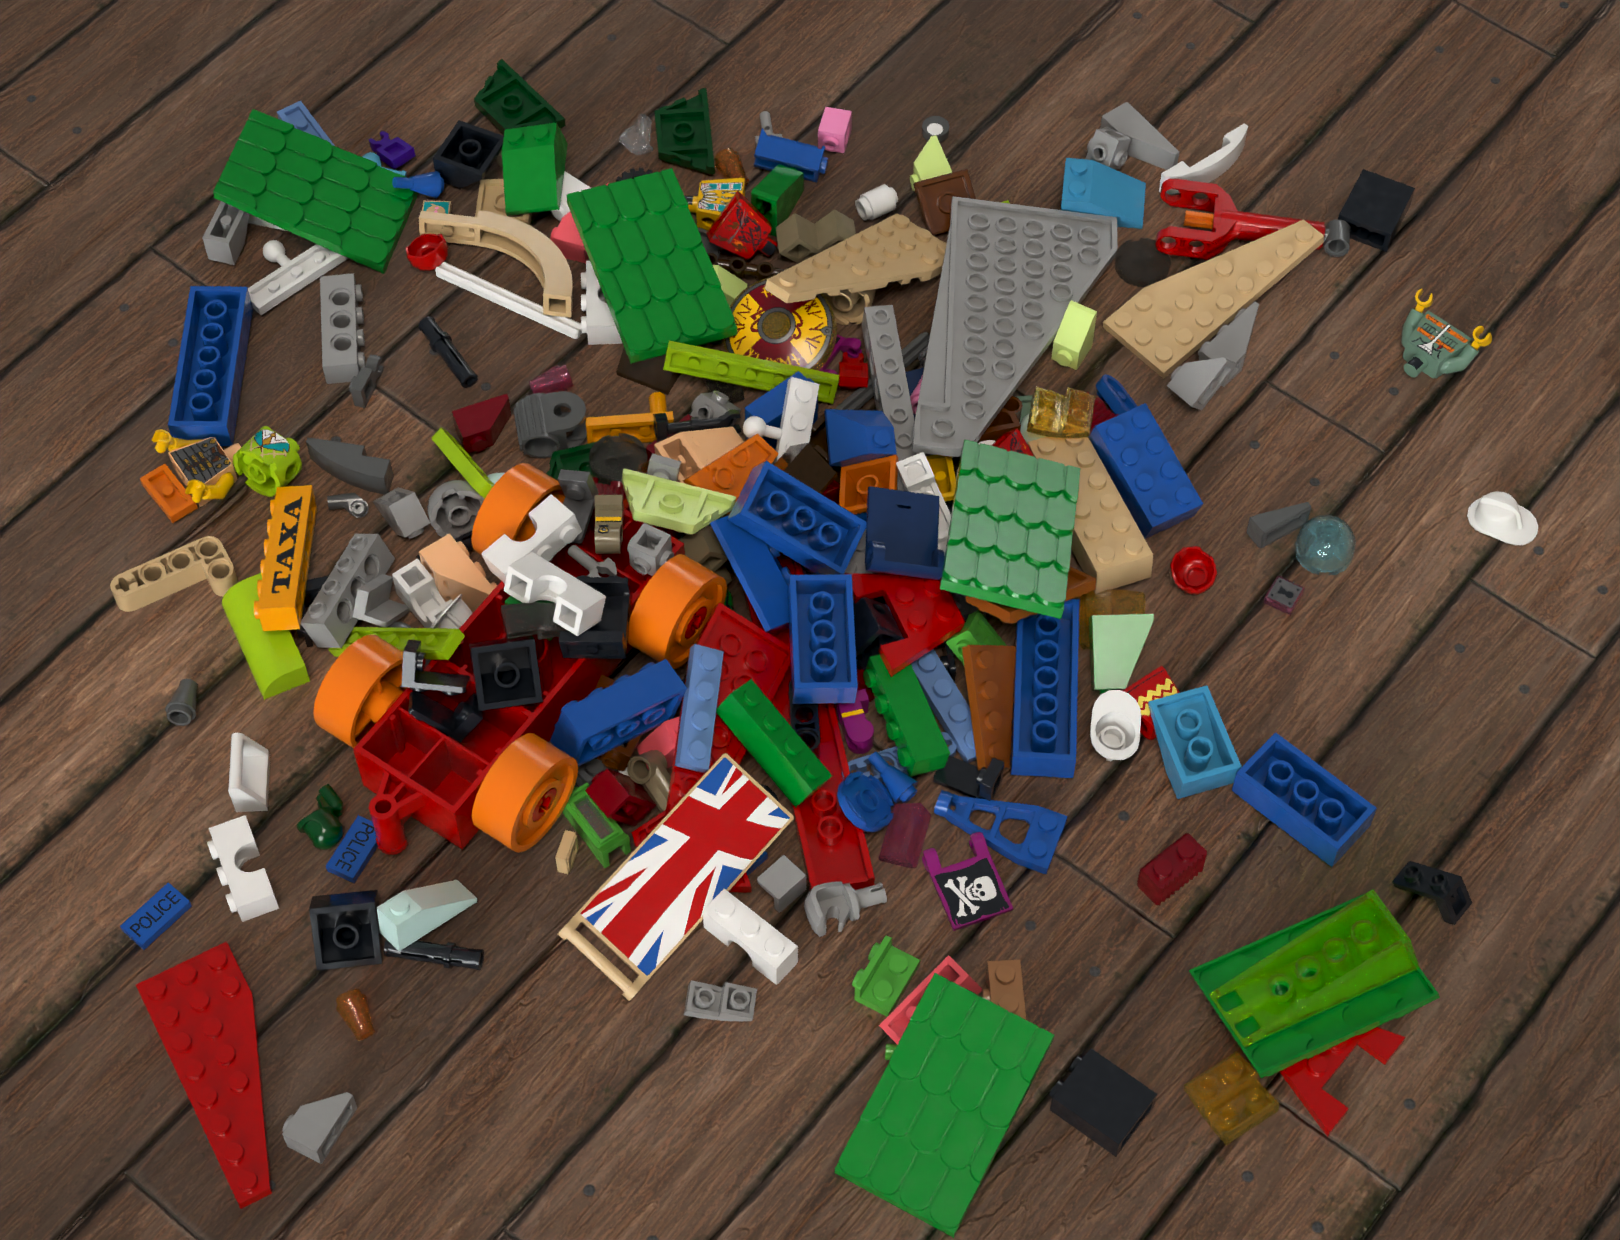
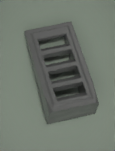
M1309 502L1252 516L1249 518L1247 534L1259 549L1264 548L1306 525L1311 505Z

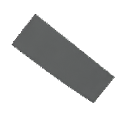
M307 437L306 444L310 459L323 470L352 486L384 495L389 492L394 477L390 459L367 456L365 446Z

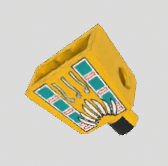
M745 178L703 180L699 185L698 196L684 195L690 212L696 213L698 228L709 230L737 191L745 197Z

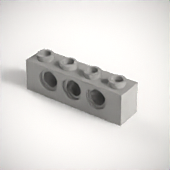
M354 273L320 276L322 367L326 383L351 382L352 378L358 375L361 367L366 366L364 352H360V347L365 346L364 331L359 329V324H364L363 308L358 307V302L363 301L362 285H356Z
M354 534L301 620V625L317 647L342 648L359 620L352 617L358 588L381 574L386 575L395 560L379 534Z

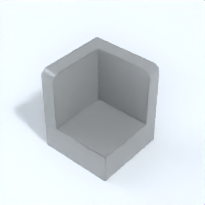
M783 855L757 878V883L774 898V909L780 913L806 890V874Z

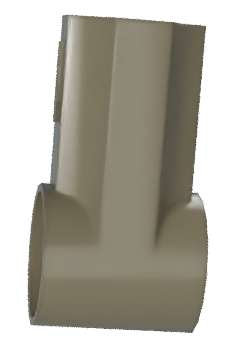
M650 750L631 758L627 766L629 777L634 782L643 785L662 813L666 810L671 779L667 771L665 756L658 750Z

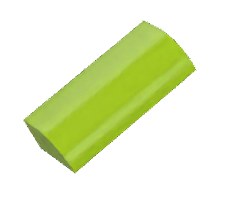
M259 573L233 585L223 596L222 607L265 700L310 682L305 663L290 631H263L260 619L255 618L254 601L259 600L257 582L262 580V575Z

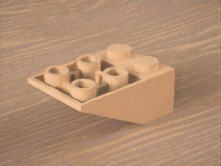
M732 426L679 432L654 444L656 455L681 461L677 482L684 483L683 480L744 441Z
M450 533L419 551L422 565L434 578L436 587L445 602L450 599L454 600L462 594V600L473 613L497 586L495 582L489 583L485 578L486 573L480 563L477 561L473 563L469 558L466 546L461 541L456 542Z

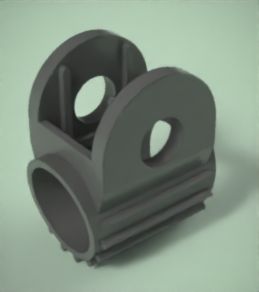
M572 392L534 393L521 399L516 403V407L513 408L519 447L524 455L527 454L535 458H548L552 456L554 451L584 445L587 440L586 422L584 421L586 417L585 403L578 395ZM561 407H567L571 412H561ZM573 431L571 436H566V432Z

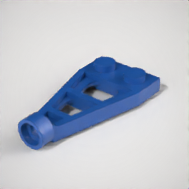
M941 790L934 808V814L945 817L947 821L969 835L982 832L988 847L1015 864L1045 875L1048 872L1068 818L1066 815L1036 805L963 797ZM951 805L956 807L954 811L950 809ZM974 810L995 814L996 818L990 830L983 829L970 821V816ZM1004 820H1024L1029 824V830L1023 843L1014 844L1001 835L999 829Z

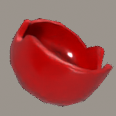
M422 234L405 248L407 259L411 265L421 271L435 270L436 267L446 261L448 256V245L442 234Z
M1198 546L1183 547L1174 554L1170 564L1171 577L1175 585L1180 590L1191 595L1205 593L1214 585L1218 575L1213 557Z

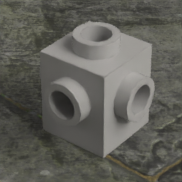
M1111 128L1096 129L1094 137L1090 139L1087 145L1088 153L1085 159L1097 161L1115 170L1120 169L1127 160V149L1131 138Z
M713 391L711 393H701L696 397L691 406L692 412L690 416L698 417V419L718 418L729 410L735 409L740 413L741 409L730 403L727 395L719 391ZM732 419L729 424L734 425L737 419Z
M646 523L642 524L627 546L630 566L638 573L644 575L649 574L653 576L665 562L674 557L671 535Z

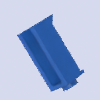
M762 128L754 157H756L754 167L772 171L778 164L792 167L804 172V180L817 183L820 173L825 174L829 158L824 157L825 146H822V149H818V146L774 135L768 136Z

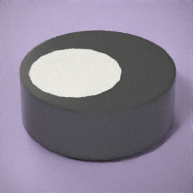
M940 116L928 117L922 124V135L927 141L931 136L936 135L939 142H942L949 135V123Z

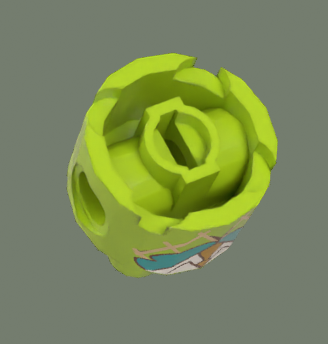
M263 426L233 455V464L238 475L241 476L244 473L248 478L245 483L257 493L267 497H273L276 494L277 487H286L302 470V462L297 453L300 447L297 442L289 437L285 439L268 426Z

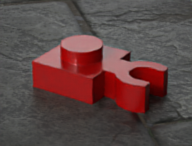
M847 352L842 354V362H839L838 370L839 386H845L850 389L868 388V363H864L863 353H859L857 358L848 357Z

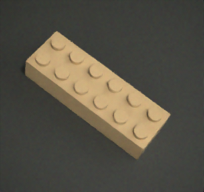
M1080 426L1027 442L1036 459L1042 458L1065 464L1064 466L1070 465L1081 468L1071 549L1083 572L1096 578V590H1093L1094 593H1102L1150 578L1152 574L1153 553L1083 427Z

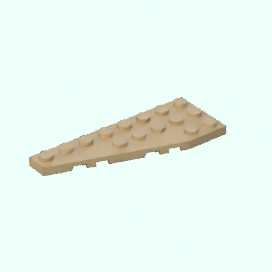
M897 213L767 279L764 289L785 303L815 299L816 294L820 293L835 296L839 295L840 290L849 289L851 293L884 288L887 287L888 282L898 281L901 285L908 284L912 278L918 277L921 281H927L941 274L947 243L933 236L930 231L910 222L906 216Z
M1305 220L1299 221L1144 287L1103 322V328L1164 379L1200 349L1206 341L1214 337L1223 325H1228L1242 308H1248L1324 243V235Z

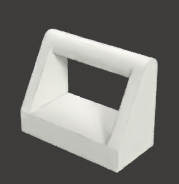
M233 733L231 736L228 792L235 811H268L269 750L242 733Z

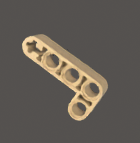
M206 536L118 574L111 581L110 587L120 610L131 612L207 579L213 592L223 597L233 585L238 583L233 563L221 541L214 536Z

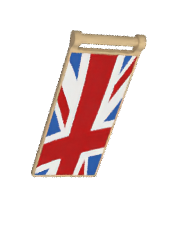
M724 753L557 935L563 940L567 938L623 991L622 995L630 1001L703 920V910L723 889L729 891L790 824L794 816L728 754ZM581 922L639 975L633 982L576 930Z

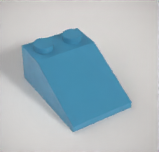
M1066 158L1061 210L1117 217V227L1142 229L1146 183L1094 160Z
M1207 685L1149 701L1148 706L1165 770L1177 799L1234 783L1236 773L1242 766Z

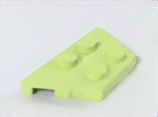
M625 468L622 472V484L632 518L648 525H655L675 530L679 533L693 535L714 520L730 512L736 503V496Z

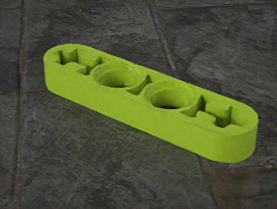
M440 427L431 439L471 487L485 499L494 483L462 445L447 430Z

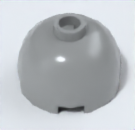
M451 480L442 483L434 490L428 501L427 511L431 526L439 536L444 537L450 533L454 539L472 531L484 498L467 481Z

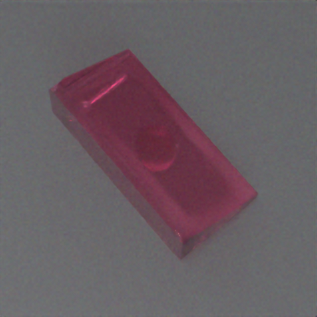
M921 803L894 804L892 813L894 812L893 819L888 824L878 859L882 862L907 868H916L931 814Z

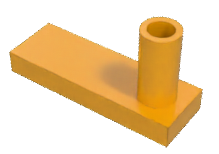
M654 392L649 396L650 413L585 418L588 444L606 439H611L615 444L653 442L656 440L653 414L666 413L668 423L674 422L673 411L667 412L666 396L661 392Z

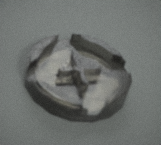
M1140 238L1139 241H1133L1131 239L1118 248L1115 256V270L1126 283L1137 287H1147L1167 278L1170 271L1171 258L1168 254L1157 250L1155 240Z
M618 433V436L611 437V434L603 436L594 443L590 450V469L593 476L598 478L603 484L610 485L611 481L622 482L624 468L640 473H645L647 469L648 455L644 444L629 434Z

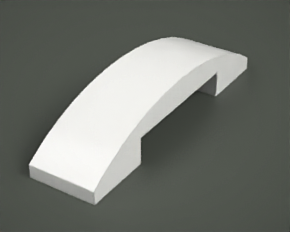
M1244 123L1224 135L1222 148L1195 165L1189 167L1181 161L1161 173L1159 192L1161 193L1162 183L1168 179L1209 183L1221 176L1240 156L1245 145L1248 126ZM1170 189L1166 191L1167 194L1180 193L1178 190Z
M924 452L896 462V466L907 492L939 496L938 549L943 550L945 554L951 514L937 486L935 475Z

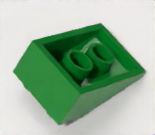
M557 123L505 129L502 146L505 213L507 216L560 209L568 143Z

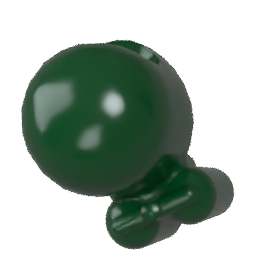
M330 784L323 786L319 790L320 794L316 797L319 809L304 817L296 826L298 831L306 833L313 845L320 850L336 846L344 834V827L338 819L342 815L343 801Z

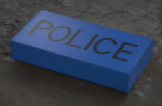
M359 815L357 816L326 865L328 872L355 884L378 847L372 821Z
M168 882L120 927L128 937L145 950L188 911L192 905L186 897Z

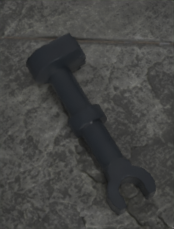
M732 409L718 418L698 419V417H690L689 421L668 423L666 413L653 414L655 438L659 442L667 439L669 434L732 426L737 433H740L741 428L739 424H729L732 419L741 418L738 410Z

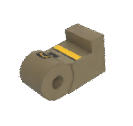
M595 495V553L621 554L624 527L623 496Z

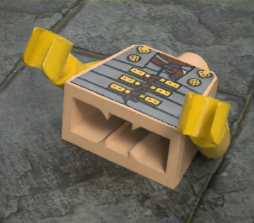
M163 429L155 431L152 438L153 442H157L155 449L158 453H164L168 448L173 468L186 487L185 494H191L192 500L199 507L204 506L212 499L225 498L233 484L237 481V475L233 466V455L241 448L239 443L223 450L213 437L185 440L172 437L168 431Z

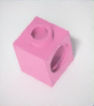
M825 107L818 129V149H822V146H825V150L829 152L845 153L852 130V111Z

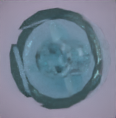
M1319 515L1308 520L1299 530L1295 543V555L1302 567L1314 574L1319 575V572H1329V575H1336L1345 571L1352 563L1356 548L1354 532L1339 517Z

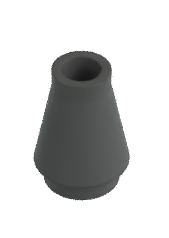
M182 679L177 690L166 705V716L171 723L185 726L196 717L198 684L195 681Z

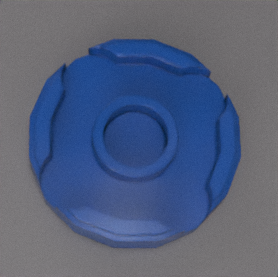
M860 771L851 773L838 785L837 797L843 813L856 827L863 831L877 832L882 830L891 822L894 812L891 813L893 801L890 793L876 777L872 775L867 777L862 775L864 772Z

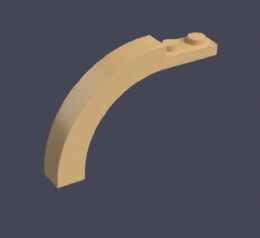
M478 210L476 217L428 211L420 212V235L442 234L448 243L486 247L516 258L536 275L542 285L543 315L571 318L573 283L570 267L560 249L542 232L520 220Z

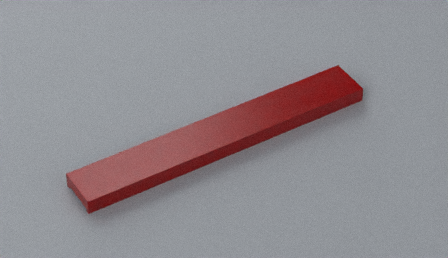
M783 553L777 557L782 568L787 566L792 575H803L800 563ZM743 589L750 622L764 630ZM789 629L778 635L771 634L790 646ZM791 664L771 701L789 724ZM834 703L818 704L820 727L819 760L831 773L832 777L796 808L791 802L790 804L810 891L816 885L840 881L843 884L850 883L852 888L858 890L874 885V872L864 831L856 827L845 816L837 797L838 785L843 780L842 773L843 778L850 774Z

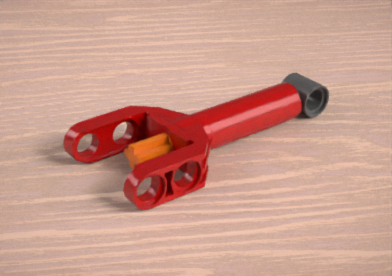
M1168 179L1161 186L1160 194L1162 200L1173 207L1211 211L1212 214L1186 210L1183 226L1210 229V231L1170 226L1161 229L1157 233L1155 244L1157 250L1164 254L1208 260L1223 252L1233 239L1255 241L1304 219L1238 211L1230 195L1217 184ZM1170 189L1178 190L1180 194L1176 196H1171L1167 194L1166 191ZM1196 193H1204L1208 197L1205 199H1197L1193 195H1195ZM1340 219L1332 220L1325 227L1324 222L1305 220L1324 235V243L1315 250H1320L1324 245L1325 252L1330 256L1341 257L1348 253L1350 249V225L1346 221ZM1164 237H1171L1176 241L1173 243H1165L1161 239ZM1191 241H1200L1204 245L1200 247L1191 246L1189 243Z

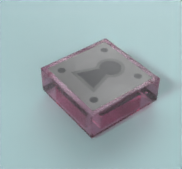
M1278 575L1267 592L1263 603L1291 616L1303 596L1305 588Z

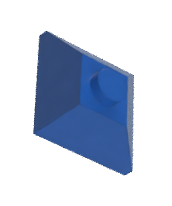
M826 409L824 411L830 466L844 467L897 454L894 426L883 411Z

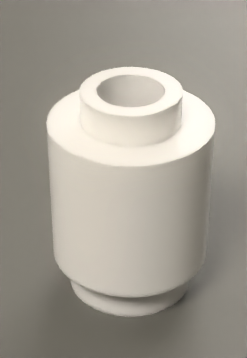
M883 184L861 194L860 198L855 201V206L863 220H874L895 210L898 196L892 187L889 188L886 184Z

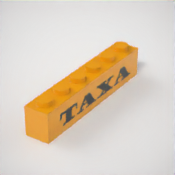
M312 485L277 487L275 499L270 501L272 519L267 520L269 539L264 540L266 558L261 559L262 580L257 582L259 600L254 601V615L256 619H260L263 631L300 629L317 513V504Z

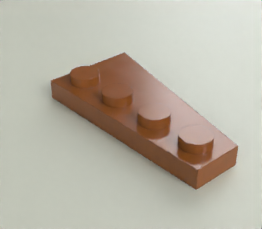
M1016 646L962 647L978 770H981L983 766L988 768L992 758L1003 761L1004 769L1009 768Z

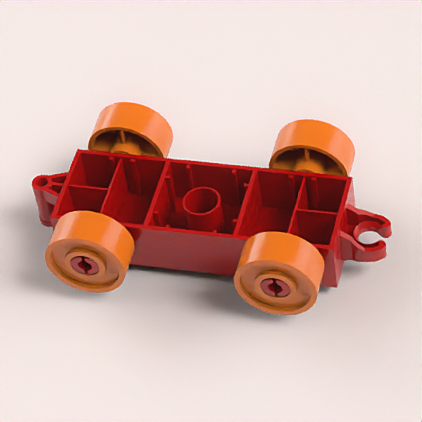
M521 463L509 469L491 488L477 513L471 537L474 551L482 556L481 553L503 534L517 542L530 539L536 530L528 513L551 494L563 504L565 495L559 481L529 463ZM627 498L623 501L624 527L621 554H596L594 506L584 541L582 543L567 544L549 562L573 577L589 575L590 572L568 555V549L572 545H577L597 562H603L608 557L614 561L617 576L629 579L632 593L626 655L634 647L657 662L667 659L673 669L679 668L688 661L690 647L696 643L714 607L719 602L724 604L727 593L726 580L685 555L684 543L678 540L683 533L654 525L650 526L671 535L674 557L665 562L653 576L640 574L630 566L627 546L643 522L633 520ZM599 573L601 577H609L608 574ZM501 581L459 628L465 637L450 659L431 660L424 669V671L470 676V683L466 693L453 696L436 690H428L421 693L454 711L461 701L465 702L473 693H476L469 643L532 635L536 645L543 702L484 710L483 719L459 742L450 736L444 735L426 722L417 720L408 712L409 694L412 690L407 687H401L403 651L379 636L371 634L359 638L347 647L327 672L315 699L314 720L319 727L353 748L363 786L377 794L369 803V812L376 833L378 848L383 853L395 855L401 853L406 848L408 842L404 823L410 816L462 850L480 829L511 850L520 853L533 847L551 829L564 810L576 783L578 775L576 759L549 743L562 707L570 701L577 700L579 702L587 698L594 691L601 675L608 677L623 659L563 658L559 645L560 631H564V628L556 623L553 639L548 641L505 607V600L511 595L504 592L505 584Z

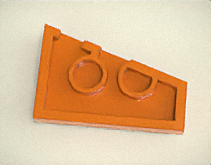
M756 434L683 480V482L688 485L736 496L737 501L752 468L765 461L772 464L779 453L759 434ZM731 511L723 515L722 518L730 515Z

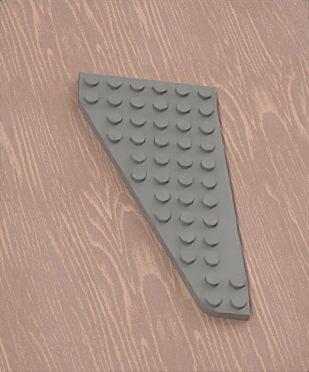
M952 197L949 233L913 426L912 452L959 457L961 456L964 439L978 442L1054 340L1070 301L1072 300L1080 304L1115 258L1118 249L1117 217Z

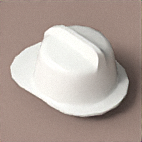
M1495 491L1483 495L1468 508L1467 517L1469 523L1476 531L1515 546L1526 545L1533 541L1537 535L1538 524L1536 518L1529 510L1518 505L1510 494Z
M462 594L455 598L441 612L430 628L459 629L473 613L462 600Z
M1109 690L1101 694L1094 703L1090 728L1091 743L1096 752L1105 757L1106 761L1125 760L1131 757L1137 751L1140 742L1141 710L1136 699L1129 693L1121 690Z

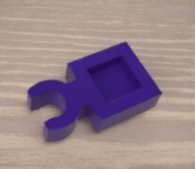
M380 132V141H375L372 138L368 139L371 150L377 153L381 161L393 169L402 166L416 156L414 147L399 137L390 140L387 132Z

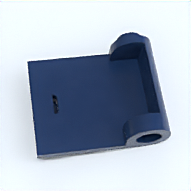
M868 487L865 568L867 571L934 580L941 578L945 554L943 550L938 549L939 496Z

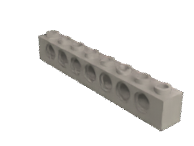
M893 305L864 307L862 332L877 411H883L894 426L896 455L899 462L919 453L912 452L914 415ZM898 472L897 490L906 491Z

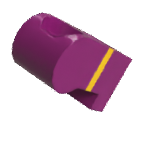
M866 689L857 691L855 703H835V710L847 747L856 754L869 752L874 742V727L865 717L869 706Z

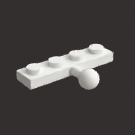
M277 240L268 241L263 247V255L266 260L277 262L281 267L248 288L253 308L260 315L266 313L348 258L316 244L290 260L285 255V248L281 242Z
M794 377L788 380L780 428L766 425L765 421L758 416H751L745 420L743 432L746 437L750 438L759 434L761 437L764 436L777 440L776 451L779 454L775 458L773 465L790 446L809 443L819 384Z

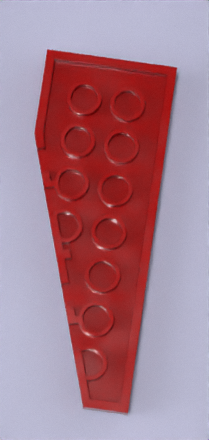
M720 602L714 607L695 643L724 651L717 708L733 691L750 679L754 681L771 702L791 664L790 646ZM683 699L665 816L705 774L675 766ZM716 713L709 769L724 753L728 754L739 765L747 749Z
M226 941L136 984V987L240 1209L272 1194L269 1154L267 1151L266 1122L264 1119V1098L258 1053V1033L255 1021V1000Z

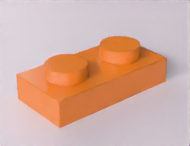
M166 464L140 478L142 486L172 523L198 509L197 503L192 500L190 494H185L186 489Z

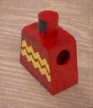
M1160 666L1123 690V692L1129 693L1136 699L1140 707V734L1148 740H1153L1157 737L1148 706L1149 701L1180 693L1163 666Z

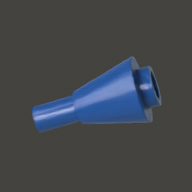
M438 171L411 176L410 178L394 177L392 185L394 188L410 189L411 191L436 199L444 190V179Z
M877 751L868 758V761L880 773L895 803L902 801L905 804L916 795L918 790L915 787L918 781L896 767L889 765Z

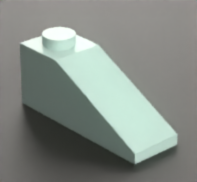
M458 880L404 890L377 907L379 931L398 951H401L477 903V898Z

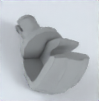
M842 881L816 885L811 889L804 902V909L812 930L821 937L826 935V923L829 918L834 917L838 919V932H842L848 919L851 921L858 920L862 908L886 903L887 896L881 882L858 890L852 888L850 883L843 884Z

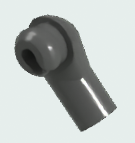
M356 493L327 496L329 510L345 509L356 518L364 517L368 513L369 507L367 502Z

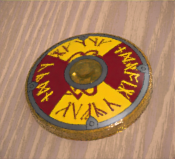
M765 278L744 289L734 299L730 309L737 326V335L723 339L726 352L818 371L829 359L836 342L837 323L833 309L823 293L816 294L815 299L785 303L764 289L767 279H769Z

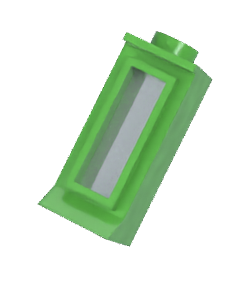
M585 783L580 787H574L563 810V814L602 866L606 868L610 865L608 853L618 847L621 848L625 855L631 852L629 835L623 832L617 822L607 818L585 790L589 787V784Z

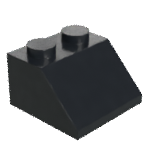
M458 120L433 157L434 169L440 173L444 183L460 189L482 180L501 152L504 136Z
M532 635L469 643L479 711L543 702L536 645Z
M378 890L312 897L309 912L317 970L382 964V934L379 931L377 907L379 906Z

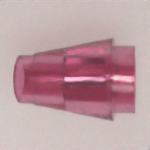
M557 364L529 381L533 394L568 391L567 388L574 386L566 364L561 366Z

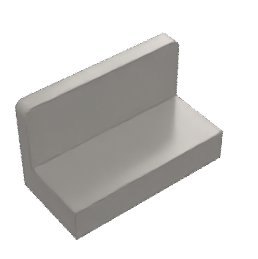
M381 574L358 588L352 617L381 627H388L408 614L409 608L404 604L389 600L393 577Z

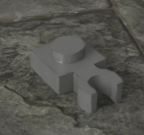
M371 354L367 359L366 366H362L358 375L352 378L349 391L352 393L354 406L366 408L376 388L375 381L381 376L384 369L383 366L379 365L382 357Z

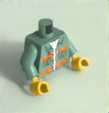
M1423 289L1418 290L1415 295L1417 305L1415 309H1411L1402 327L1401 344L1405 348L1402 357L1407 361L1404 365V371L1414 378L1421 372H1424L1431 378H1438L1442 374L1465 370L1480 352L1478 350L1479 347L1491 344V333H1488L1484 339H1478L1484 331L1483 326H1478L1473 331L1474 341L1472 342V338L1429 310L1423 313L1424 308L1432 305L1433 294L1431 293L1428 301L1421 302L1419 298L1423 293Z

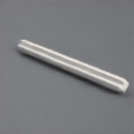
M443 262L435 269L437 277L571 338L578 339L582 334L581 323L568 317L543 315V306L451 264Z

